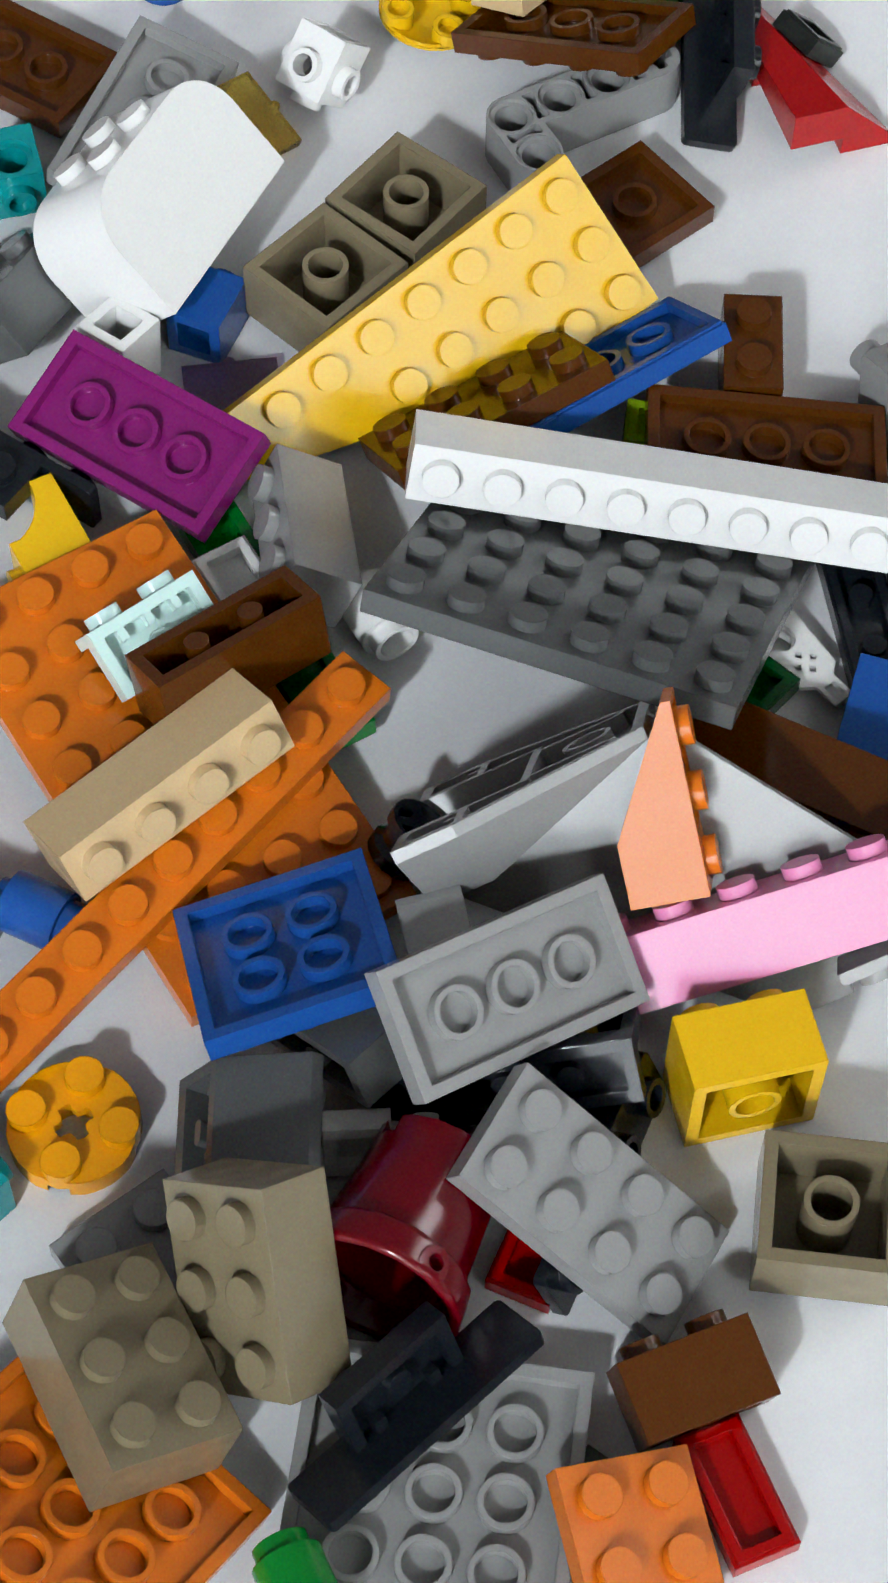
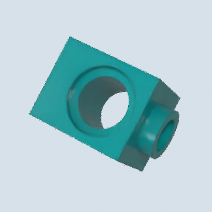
M31 123L0 128V219L36 213L47 193L44 173Z

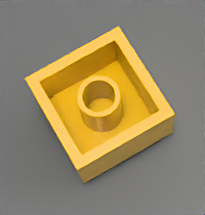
M805 988L789 992H783L780 989H767L751 995L746 1001L718 1006L715 1003H700L687 1008L680 1015L672 1016L662 1077L684 1147L813 1120L829 1059Z

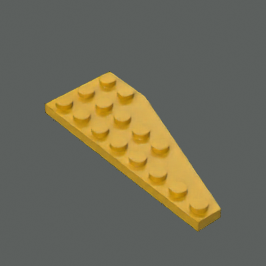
M557 154L223 411L261 431L271 442V445L258 464H265L276 444L313 456H319L359 442L358 438L373 431L374 424L380 419L395 413L405 414L425 403V398L431 392L446 386H458L476 376V371L484 364L496 359H509L527 349V344L532 339L541 334L563 331L585 345L596 336L645 310L659 298L566 154Z

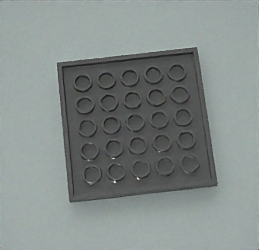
M430 503L363 589L360 612L655 706L659 704L663 688L673 687L677 706L689 704L692 718L732 730L815 562Z

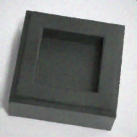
M783 9L772 24L806 57L830 68L835 65L843 54L842 48L813 20L790 9Z

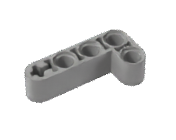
M675 46L668 49L649 66L645 73L638 76L621 77L613 71L596 69L581 72L569 70L498 98L490 104L486 113L485 157L508 191H510L555 155L563 154L665 113L676 102L680 67V53Z

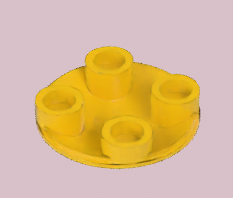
M379 0L380 19L388 32L406 45L428 51L454 49L451 32L481 8L471 5V0Z

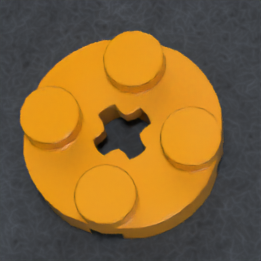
M79 1056L69 1062L57 1063L38 1071L23 1083L6 1104V1137L11 1156L22 1175L35 1186L48 1190V1186L56 1189H69L70 1195L94 1193L119 1180L131 1168L137 1155L136 1148L141 1140L143 1126L137 1096L122 1076L113 1070L103 1067L102 1063L96 1058ZM72 1115L89 1118L90 1120L85 1124L87 1135L79 1140L71 1133L60 1137L56 1131L60 1130L63 1126L62 1120Z

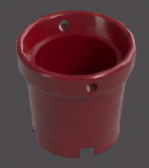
M416 1114L402 1115L395 1130H390L388 1120L382 1124L372 1145L331 1204L330 1212L345 1321L348 1326L381 1340L394 1325L404 1320L427 1300L445 1314L454 1337L458 1335L471 1294L468 1278L491 1219L489 1213L446 1179L471 1138V1135L464 1130L439 1119Z

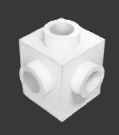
M302 18L294 37L286 43L280 56L281 66L275 79L293 89L289 97L304 107L314 111H319L322 105L343 109L346 101L355 94L361 80L360 70L371 48L327 23Z

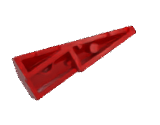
M761 7L759 23L755 30V45L761 47L762 60L757 77L749 79L752 87L761 85L790 149L834 140L841 154L888 143V129L819 62L806 57L772 25L775 19Z

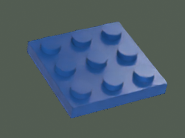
M362 848L172 910L203 1042L211 1061L376 1007L364 973L397 959Z

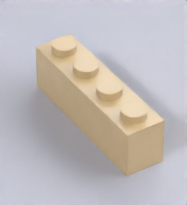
M231 668L24 820L23 823L48 864L87 902L295 745L272 700Z

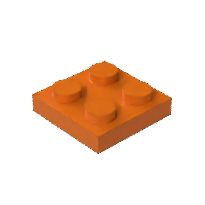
M687 1444L555 1468L546 1475L572 1583H724Z

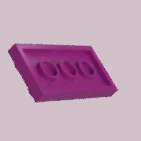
M74 329L7 426L16 437L36 445L44 453L73 469L83 472L92 480L149 512L156 509L164 521L203 543L207 541L271 445L267 436L261 431Z

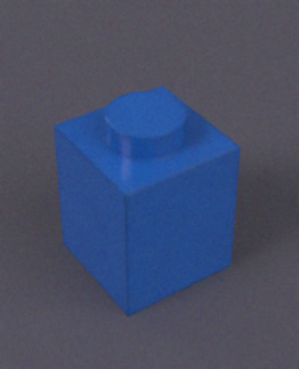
M209 267L178 312L166 318L169 349L222 366L250 316L246 313L243 277L235 275L226 269Z

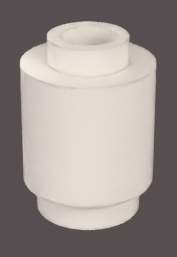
M360 569L362 586L342 617L366 652L375 654L379 660L383 661L397 658L415 644L419 632L417 629L360 612L363 589L379 570Z

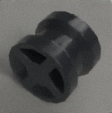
M400 800L390 810L387 817L388 823L377 826L367 841L368 851L373 861L391 877L402 881H410L396 866L390 852L400 835L436 820L441 816L435 809L419 800Z

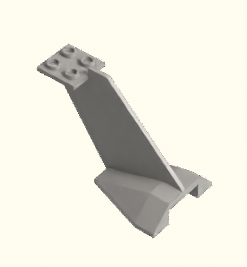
M639 702L483 762L426 788L419 801L435 809L441 817L398 837L390 852L396 866L423 894L460 885L464 899L503 913L587 876L604 873L618 913H625L628 920L653 913L652 907L631 911L617 845L655 718V706ZM696 741V744L686 745L690 770L702 769L707 786L709 809L699 810L704 835L716 834L721 854L723 872L713 874L711 894L717 893L716 886L739 875L754 874L755 879L760 880L782 873L781 865L800 856L818 854L820 860L847 853L845 846L857 840L852 835L700 742ZM888 940L724 989L720 992L746 1001L751 995L767 989H780L783 992H789L805 988L811 1009L814 1010L854 993L852 986L854 982L859 981L862 986H868L887 979Z

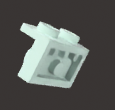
M166 570L136 589L142 601L122 612L117 602H114L84 621L90 632L76 640L75 643L81 652L86 649L90 650L122 703L135 696L125 654L214 605L193 570L174 580L169 570Z

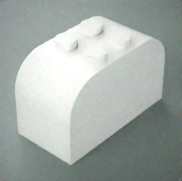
M200 80L186 81L145 101L140 99L111 117L104 116L97 120L84 133L82 140L86 145L81 152L70 156L54 172L53 177L57 180V183L41 202L34 219L33 238L38 259L49 278L85 317L110 296L139 307L160 320L173 316L201 280L285 160L226 92L211 83Z

